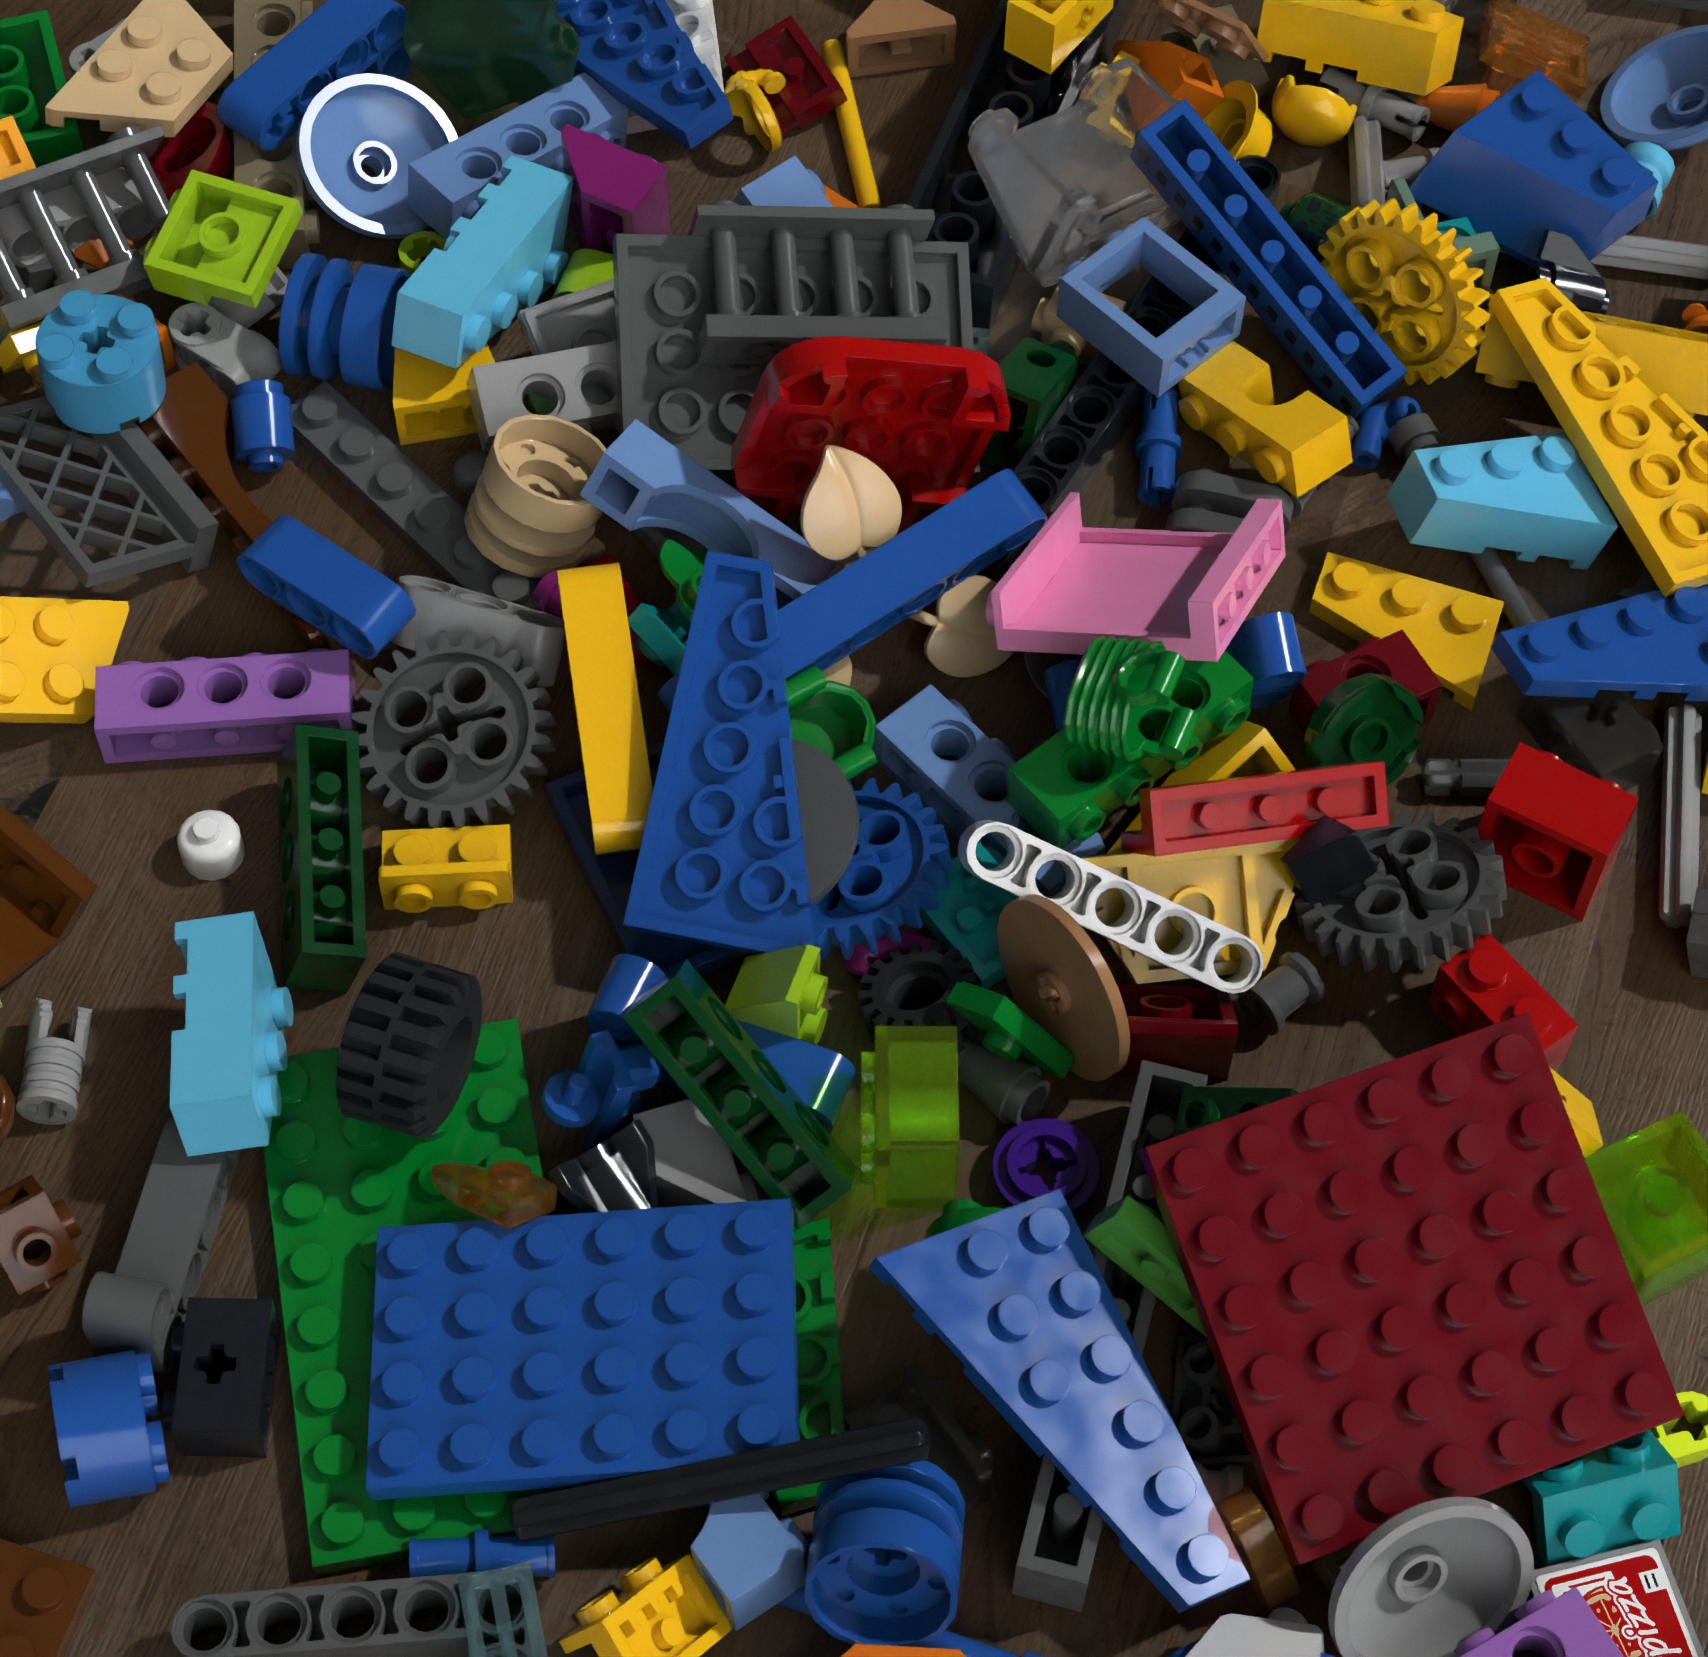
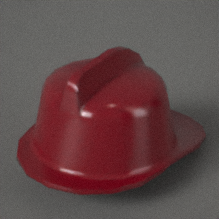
M205 102L175 137H164L154 154L149 157V163L168 200L171 199L176 190L183 188L192 169L224 179H229L234 172V143L225 130L226 125L219 121L217 117L218 106L214 103Z

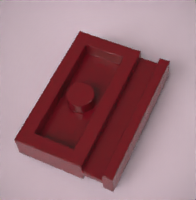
M792 15L745 43L747 49L733 57L731 53L724 56L726 64L733 75L740 70L749 71L760 68L782 73L786 84L778 93L768 94L762 86H759L776 116L782 134V141L786 139L784 134L794 127L798 126L801 130L848 101L843 88Z

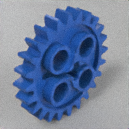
M869 778L861 791H854L853 789L859 810V835L853 857L836 885L823 898L812 905L816 947L820 948V960L826 958L833 946H840L845 960L851 959L855 945L864 943L866 949L872 955L876 954L878 950L877 938L884 935L894 943L899 944L902 942L898 927L904 923L918 929L923 926L919 908L937 910L940 907L935 891L947 890L949 888L945 870L953 868L948 850L950 846L944 826L938 822L933 806L923 808L920 795L917 792L903 798L899 784L894 782L883 793H879L875 778Z

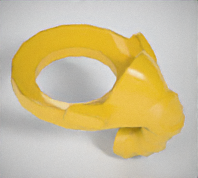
M760 68L757 70L737 71L736 74L731 75L726 81V87L724 88L732 115L742 118L747 135H755L766 151L770 153L775 152L782 145V134L770 103L759 86H762L768 94H776L784 88L786 80L782 73L774 72L771 69Z

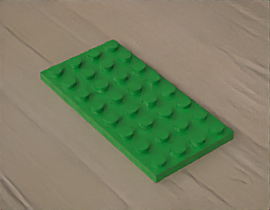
M517 1018L481 1024L477 1049L463 1090L445 1121L430 1137L425 1139H419L352 1118L341 1112L336 1093V1068L340 1047L288 1056L287 1069L278 1071L277 1080L281 1091L282 1110L280 1116L272 1117L268 1146H263L310 1552L312 1568L316 1577L409 1560V1538L420 1540L474 1537L475 1529H489V1536L516 1535L510 1518L513 1501L520 1497L569 1488L371 1500L365 1490L377 1228L549 1215Z

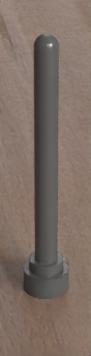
M1415 413L1397 422L1388 432L1387 440L1398 459L1407 461L1413 450L1440 447L1439 441L1441 436L1427 413ZM1486 547L1482 554L1469 553L1495 599L1504 601L1502 611L1512 628L1538 622L1495 549Z

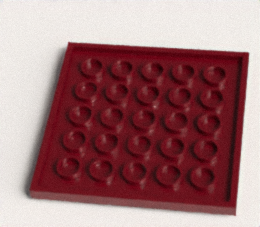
M1528 1012L1138 1150L1290 1565H1301L1358 1543L1379 1524L1396 1513L1416 1504L1446 1497H1476L1684 1416Z

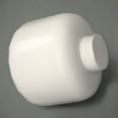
M217 810L200 811L188 817L179 828L177 835L179 853L183 866L191 875L203 880L213 881L222 879L235 872L243 862L245 848L240 828L230 815Z

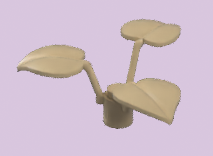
M836 445L825 446L818 470L805 493L800 515L801 531L808 546L819 555L838 562L828 578L865 556L866 547H879L895 537L902 517L899 493L885 472L864 456ZM974 575L967 577L968 579L938 598L936 615L919 610L909 617L922 624L932 626L924 644V653L927 660L935 668L948 675L972 677L987 673L1004 663L1014 652L997 650L995 628L989 626L986 619L987 596L989 591L997 585V582L984 576ZM849 655L822 672L826 681L831 680L850 686L852 663Z

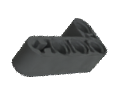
M173 1115L167 1119L161 1132L115 1274L99 1271L94 1275L87 1290L82 1313L83 1332L95 1357L133 1349L135 1350V1355L150 1352L153 1372L163 1374L169 1373L174 1366L171 1355L173 1328L176 1322H185L188 1297L196 1298L237 1169L241 1150L188 1157Z

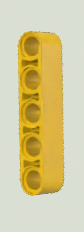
M617 562L557 570L595 854L637 850L641 847L653 787L620 564Z

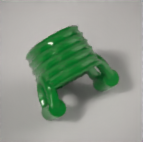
M1103 635L1092 640L1081 659L1066 698L1063 720L1065 738L1072 747L1079 745L1084 750L1089 748L1095 753L1100 751L1106 756L1114 755L1117 759L1125 758L1128 762L1140 758L1142 754L1151 758L1164 757L1172 761L1182 760L1198 721V715L1194 710L1181 707L1175 701L1170 700L1184 667V658L1176 652L1167 651L1161 641L1151 643L1147 639L1140 642L1137 638L1130 641L1125 637L1116 639L1113 636L1106 639ZM1165 713L1170 716L1160 742L1151 741L1140 733L1139 723L1148 714Z
M816 665L810 666L786 681L793 739L808 743L828 755L838 765L847 780L876 764L877 759L872 747L877 722L869 703L855 688L831 680L826 681L822 671Z

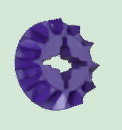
M1032 1119L1016 1125L1001 1138L993 1156V1182H996L1005 1205L1010 1203L1017 1205L1060 1189L1071 1212L1076 1209L1082 1211L1088 1199L1097 1190L1100 1177V1161L1091 1140L1077 1127L1057 1119ZM1039 1150L1043 1151L1044 1159H1048L1051 1168L1063 1169L1056 1173L1053 1190H1048L1047 1185H1043L1040 1175L1028 1174L1035 1171Z

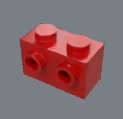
M1491 934L1483 935L1474 941V948L1472 950L1463 949L1454 955L1451 961L1444 962L1439 966L1427 1004L1458 1037L1528 1012L1549 1067L1555 1069L1564 1062L1579 1025Z

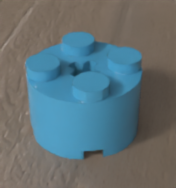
M74 290L64 294L59 301V306L52 310L40 324L36 333L35 348L47 401L55 409L56 416L64 424L82 432L109 434L121 431V423L139 417V423L151 417L160 407L166 393V378L158 328L154 321L153 312L147 305L135 303L120 296L107 294L92 295L86 290Z

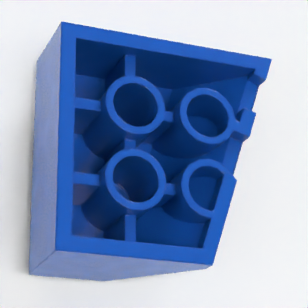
M1538 69L1457 128L1409 189L1419 209L1425 204L1448 216L1449 220L1467 216L1474 230L1479 233L1492 231L1496 241L1500 243L1501 251L1531 266L1534 263L1543 265L1548 262L1536 257L1545 229L1571 236L1585 256L1591 261L1645 220L1659 181Z

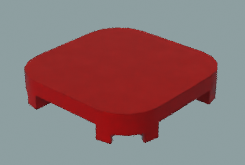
M847 336L815 337L792 344L775 355L763 371L731 449L730 459L733 488L777 520L783 522L788 510L801 511L805 493L818 470L825 446L836 445L864 456L876 464L895 485L902 505V517L897 536L967 492L966 486L994 431H1008L1011 413L1004 376L998 363L982 352L962 347Z

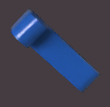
M327 0L224 90L217 107L219 121L267 151L274 150L298 130L302 115L308 105L323 88L332 82L350 75L365 73L383 74L404 80L410 70L413 55L406 8L394 0Z
M1289 612L1264 614L1243 622L1225 649L1229 655L1254 677L1250 702L1251 710L1267 707L1284 700L1307 677L1294 617ZM1082 658L1056 664L1044 671V679L1057 733L1064 728L1063 720L1066 698Z
M630 954L614 956L586 1017L588 1036L590 1037L593 1033L609 1030L617 1048L643 1042L623 1016L633 1001L663 978L665 973L652 962L639 956ZM737 1020L827 1132L831 1133L855 1075L854 1065L847 1058L830 1049ZM651 1052L660 1073L656 1083L684 1092Z

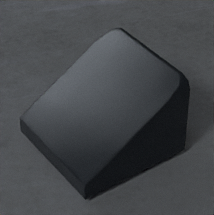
M1323 815L1280 859L1302 897L1310 904L1364 881L1378 871L1359 835L1352 828L1326 815Z

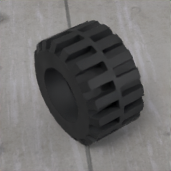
M399 952L391 953L378 964L356 998L339 1049L336 1068V1093L338 1106L344 1115L419 1139L430 1137L451 1113L463 1090L478 1045L482 1023L481 986L476 976Z

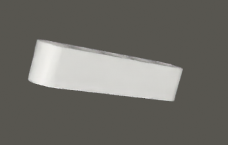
M983 820L967 827L960 836L958 854L964 868L975 877L1018 897L1026 894L1043 896L1036 887L1035 878L1037 871L1047 861L1057 860L1065 870V885L1054 896L1045 898L1062 907L1080 926L1207 986L1235 994L1247 991L1261 977L1264 966L1263 956L1257 944L1248 937L1018 828L997 821ZM990 832H997L1006 842V858L999 866L985 869L976 858V846L982 836ZM1116 888L1124 898L1125 907L1123 914L1115 922L1103 924L1096 915V900L1105 890ZM1175 916L1182 925V940L1176 948L1163 952L1155 943V930L1160 921L1166 917ZM1234 944L1241 955L1240 968L1233 976L1221 979L1214 970L1213 962L1215 955L1225 945Z

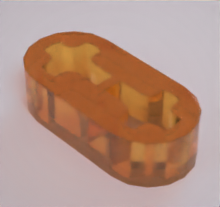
M1245 1486L1215 1503L1214 1505L1250 1577V1580L1247 1582L1261 1604L1267 1610H1271L1300 1592L1298 1582L1275 1527L1251 1489Z

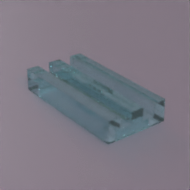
M530 1562L457 1577L471 1657H487L476 1591L489 1588L502 1657H517L505 1585L519 1582L532 1657H548Z

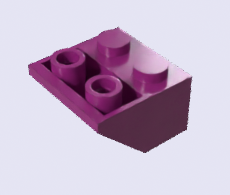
M566 124L561 130L564 173L574 176L569 215L580 248L613 254L612 241L616 233L670 235L667 166L658 163L650 156L637 154L611 143L598 134L588 133Z

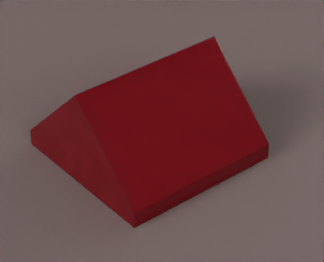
M1115 981L1128 1018L1130 1052L1125 1066L1113 1076L1138 1077L1142 1060L1208 1075V1080L1227 1081L1238 1034V1022L1228 992L1220 991L1207 985L1136 984L1134 982Z

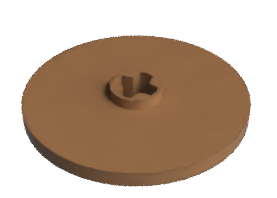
M1026 894L1009 902L1004 906L998 919L997 943L1003 971L1018 1007L1072 1053L1071 1056L1075 1060L1069 1071L1090 1081H1103L1122 1070L1128 1060L1130 1030L1120 991L1100 951L1078 922L1053 901L1040 895Z

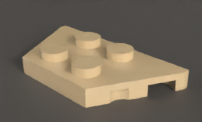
M142 0L45 106L46 123L53 127H64L66 117L100 120V131L117 132L130 126H138L140 131H144L160 125L165 134L164 137H175L233 71V53L186 0Z

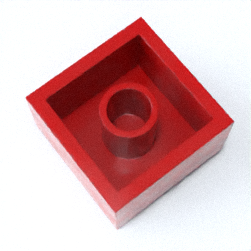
M1520 742L1487 799L1477 831L1480 841L1492 839L1495 855L1502 856L1507 886L1583 921L1615 861L1639 798L1625 792L1619 785L1610 780L1593 777L1564 763L1553 753L1538 751Z

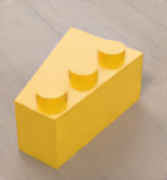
M1263 0L1257 41L1268 55L1265 62L1271 63L1274 54H1282L1305 59L1306 71L1322 74L1324 64L1358 71L1357 82L1426 96L1452 80L1464 18L1446 12L1444 5L1432 0Z

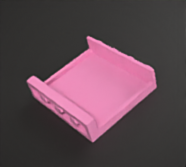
M1070 492L1057 510L1050 515L1045 526L1030 540L1029 545L1017 560L1010 565L1009 570L997 585L988 593L986 619L989 626L995 628L997 650L1084 655L1089 643L1103 635L1106 639L1113 636L1116 639L1125 637L1130 641L1136 638L1140 642L1147 639L1151 643L1161 641L1167 651L1180 654L1184 660L1218 662L1286 556L1282 499L1258 498L1234 533L1083 527L1079 492Z

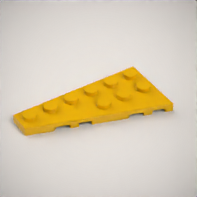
M1546 277L1497 290L1488 305L1663 596L1674 595L1680 588H1696L1708 584V433L1668 394L1664 393L1658 398L1637 377L1642 369L1626 354L1618 359L1595 337L1597 326Z

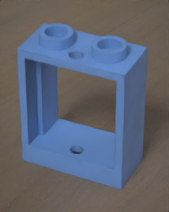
M1143 216L1126 230L1115 231L1099 250L1084 261H1075L1064 271L1059 281L1057 317L1158 398L1240 335L1246 296ZM1138 265L1194 308L1192 312L1157 338L1100 294Z

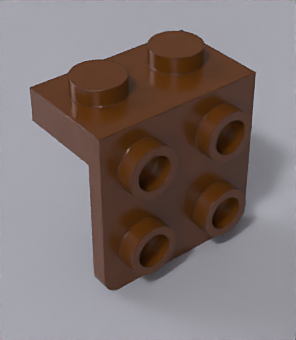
M1 804L0 989L71 934L98 888L96 884Z

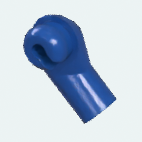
M1401 396L1396 400H1388L1367 408L1358 420L1359 429L1354 437L1351 450L1352 464L1360 469L1375 468L1379 463L1382 446L1388 442L1387 435L1390 429L1403 418L1415 413H1422L1418 402L1409 396Z

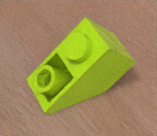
M806 944L745 957L725 1007L737 1020L817 1045L822 1036L828 1014V1009L821 1007L827 990L828 977L820 975V948Z

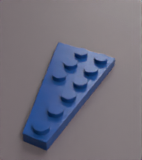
M485 0L491 16L577 74L583 72L588 74L624 106L689 150H692L708 139L712 134L734 119L728 99L706 64H702L694 52L692 42L685 31L682 32L677 25L675 16L665 0Z
M1060 1189L875 1257L868 1266L870 1270L885 1286L890 1282L914 1308L915 1312L912 1315L914 1319L929 1335L935 1332L964 1364L963 1373L1039 1458L1043 1454L1048 1457L1071 1483L1067 1489L1084 1508H1087L1089 1505L1093 1507L1119 1536V1547L1179 1613L1236 1589L1250 1580L1242 1560Z

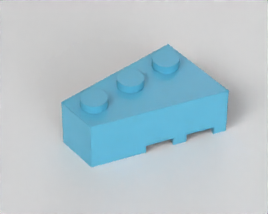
M1565 432L1413 450L1386 495L1410 544L1482 554L1486 547L1515 551L1517 560L1535 562L1539 555L1567 559L1570 568L1586 571L1618 527L1585 464Z

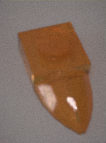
M500 1161L493 1163L489 1168L470 1164L443 1163L434 1165L430 1170L433 1184L446 1198L506 1229L556 1210L558 1190L556 1184L531 1173V1169L527 1165L519 1162Z

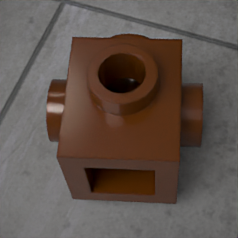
M32 1175L0 1192V1280L7 1277L19 1296L30 1289L32 1292H41L52 1288L68 1276V1268L82 1261L71 1242L74 1238L82 1235V1232L63 1199L51 1204L44 1190Z

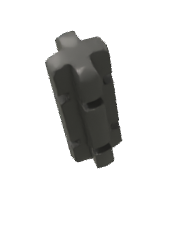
M1429 758L1424 761L1421 770L1423 792L1429 796H1450V789L1457 790L1458 796H1490L1510 759H1459L1458 765H1451V759Z

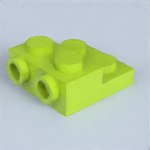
M192 169L183 188L176 190L172 195L168 206V217L158 236L152 237L145 248L143 265L154 290L203 305H208L211 297L215 296L256 309L303 215L300 202L294 198Z

